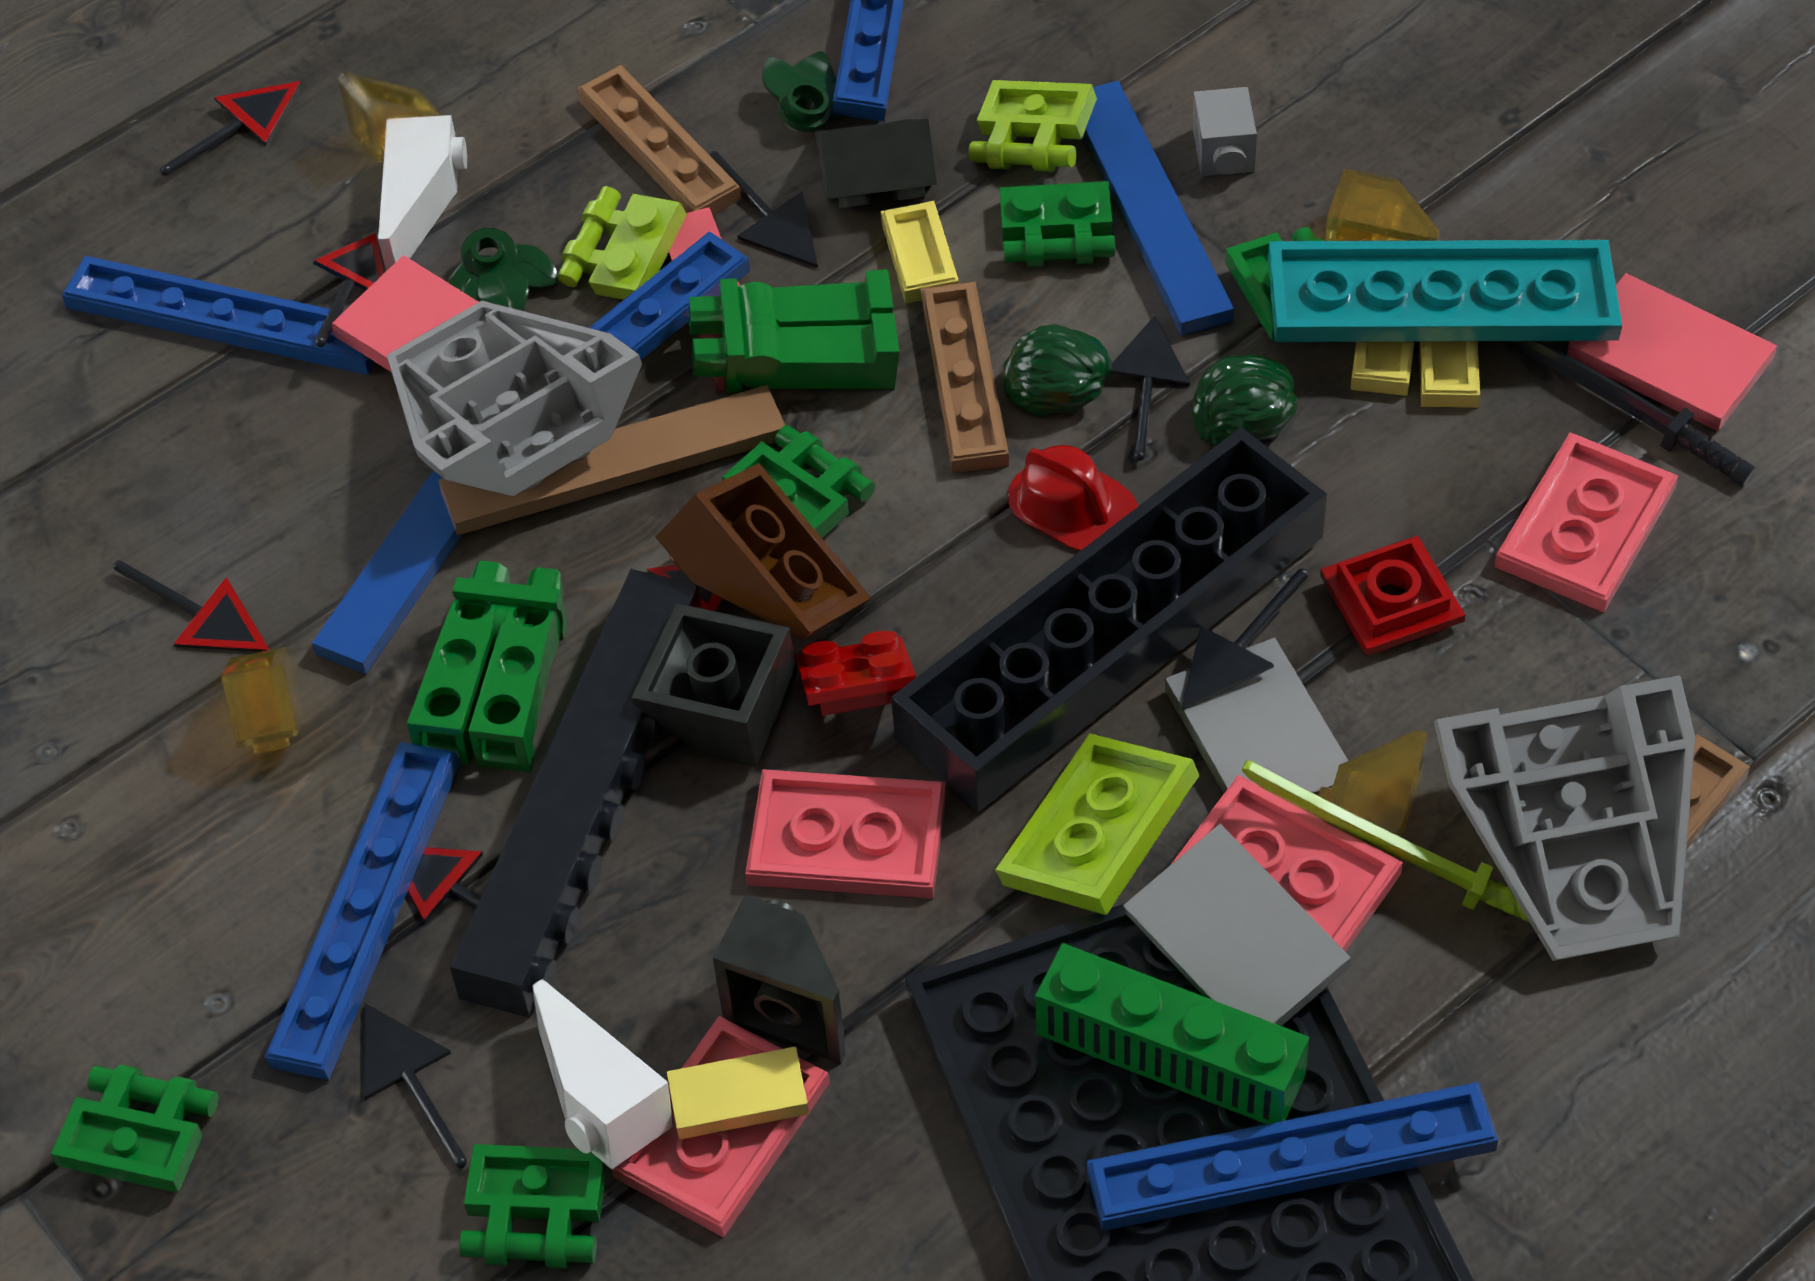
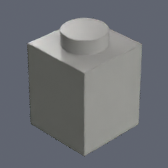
M1248 87L1195 91L1192 130L1201 177L1255 172L1257 132Z

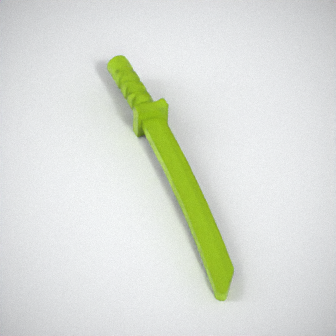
M1245 761L1242 772L1264 790L1403 861L1467 890L1462 906L1474 910L1478 901L1481 900L1492 907L1502 909L1508 914L1529 922L1509 886L1489 879L1493 869L1492 866L1481 862L1477 871L1473 872L1336 806L1253 761Z

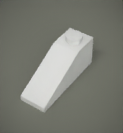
M451 115L387 119L378 234L386 271L403 255L409 259L412 257L457 193L458 170L467 169V148L465 138L455 136Z
M542 979L532 985L538 1030L564 1113L566 1132L570 1140L581 1152L586 1154L592 1152L609 1168L613 1169L673 1127L668 1082Z

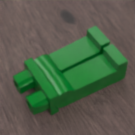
M888 269L867 270L865 282L772 287L763 282H750L738 286L737 278L720 279L719 296L689 297L688 321L690 335L720 334V338L693 339L694 377H724L725 393H741L743 391V384L752 388L767 385L769 389H895L899 361V344Z
M479 560L470 578L456 577L452 590L453 597L456 599L452 602L408 718L407 727L412 744L454 751L457 753L460 764L470 765L474 752L477 766L531 773L535 756L533 740L552 661H554L558 651L559 639H564L568 627L563 603L561 574L557 569L536 567L530 571L526 585L510 583L508 568L499 562Z

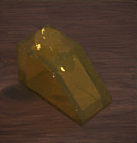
M1343 169L1327 215L1325 241H1439V229L1399 180Z
M286 646L229 658L221 678L237 748L253 745L255 753H263L289 746V737L298 735L301 726L289 647Z
M1418 730L1412 731L1340 764L1333 787L1321 786L1318 796L1403 838L1424 765L1428 733ZM1381 850L1382 852H1384V853H1386V854H1388V855H1390V856H1392V857H1394V858H1397V857H1395V856H1393V855H1391V854H1389V853H1387V852Z

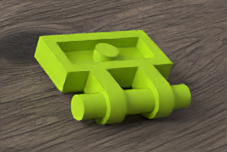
M993 80L977 118L982 135L991 136L988 142L972 141L970 143L968 152L970 161L973 163H987L991 169L1003 170L1009 169L1011 165H1032L1035 171L1053 172L1056 167H1073L1076 162L1075 147L1059 144L1061 139H1082L1097 100L1092 84ZM1017 136L1035 137L1033 144L1015 143Z
M602 187L596 200L588 202L581 216L584 224L576 240L568 241L561 255L564 263L557 275L558 280L566 286L576 287L583 273L592 274L588 282L596 295L622 300L626 299L660 271L687 216L681 203L632 194L624 211L615 210L621 199V194L612 187ZM603 233L612 235L604 251L595 249Z

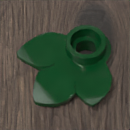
M816 52L799 61L794 67L778 58L768 57L762 71V81L765 89L778 101L779 116L788 126L802 132H814L825 127L829 119L849 117L832 114L837 80L824 52Z
M496 228L476 230L465 239L461 247L462 263L455 269L448 280L449 284L478 302L485 301L520 311L525 310L529 294L528 288L548 289L558 285L556 269L552 261L542 250L532 245L514 244L507 233ZM491 247L498 250L492 257H482L478 254L479 251Z

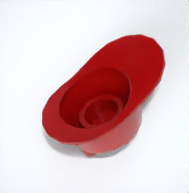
M1068 445L1051 446L1043 450L1032 448L1026 455L1025 468L1014 477L1008 489V505L1016 518L1061 544L1079 552L1138 507L1133 494L1116 480L1098 471L1088 454L1079 448Z

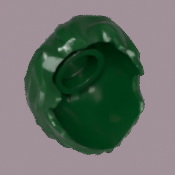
M1057 324L1039 326L1023 335L1015 343L1010 355L1005 360L1002 377L1004 393H1006V397L1010 398L1011 403L1037 418H1043L1051 413H1063L1064 416L1074 415L1078 409L1100 396L1103 388L1102 382L1109 377L1112 368L1110 354L1101 341L1084 332Z
M1226 356L1216 361L1200 377L1193 397L1192 417L1194 419V427L1199 432L1200 438L1217 446L1242 427L1259 441L1267 438L1269 440L1273 439L1297 411L1298 398L1293 392L1295 387L1294 378L1284 365L1263 356Z

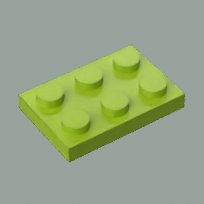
M1089 733L995 869L1002 885L1107 915L1199 777L1193 759Z

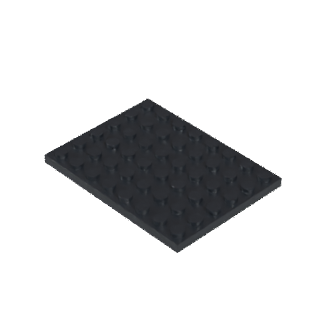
M1124 904L1111 908L1107 915L1095 913L905 977L906 990L1027 1281H1474L1418 1167L1102 1231L1087 1173L1088 1160L1266 1125L1260 1121L1037 1035L1035 995L1062 943L1203 996L1127 916L1123 907ZM1326 987L1282 1025V1027L1309 1037L1306 1075L1286 1120L1384 1101L1328 987Z

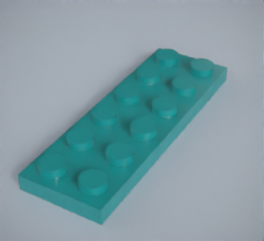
M1609 240L1269 241L1267 258L1275 342L1619 341L1623 325Z

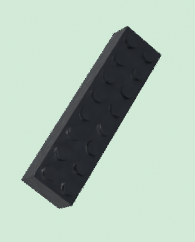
M1240 427L891 697L894 738L941 781L946 782L950 789L978 813L1198 637L1200 626L1209 629L1323 538L1327 493Z

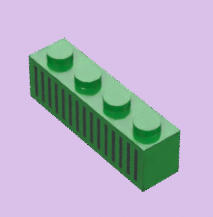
M1064 943L1061 944L1035 995L1037 1035L1265 1124L1286 1120L1306 1075L1309 1046L1308 1036Z

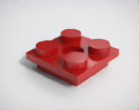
M1418 535L1320 569L1321 579L1366 656L1386 651L1394 646L1432 633L1441 632L1446 628L1465 622L1466 614ZM1393 584L1396 587L1405 589L1407 592L1401 595H1388L1379 588L1384 585Z
M876 631L863 636L861 639L862 643L838 647L835 642L820 641L805 646L802 649V654L795 656L808 706L819 704L821 715L825 716L892 704L891 697L916 678L902 636L897 637V634L893 631Z

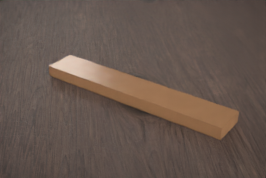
M765 385L616 428L611 439L594 448L588 456L567 464L545 477L536 487L524 490L515 496L476 488L443 478L439 479V486L456 534L461 535L754 449L761 441L766 445L775 443L776 434L785 423L768 386Z

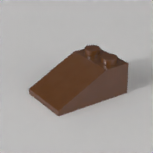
M760 463L696 493L655 536L669 553L672 562L684 571L693 583L772 624L789 627L791 634L803 640L862 607L871 599L870 595Z

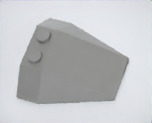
M480 301L387 354L418 457L445 480L509 496H515L524 490L536 487L545 477L571 462L585 458L594 448L610 440L642 366L639 354L610 333L485 301Z
M1680 675L1619 686L1607 695L1506 714H1500L1499 709L1496 708L1434 721L1448 784L1552 961L1679 936L1695 734Z

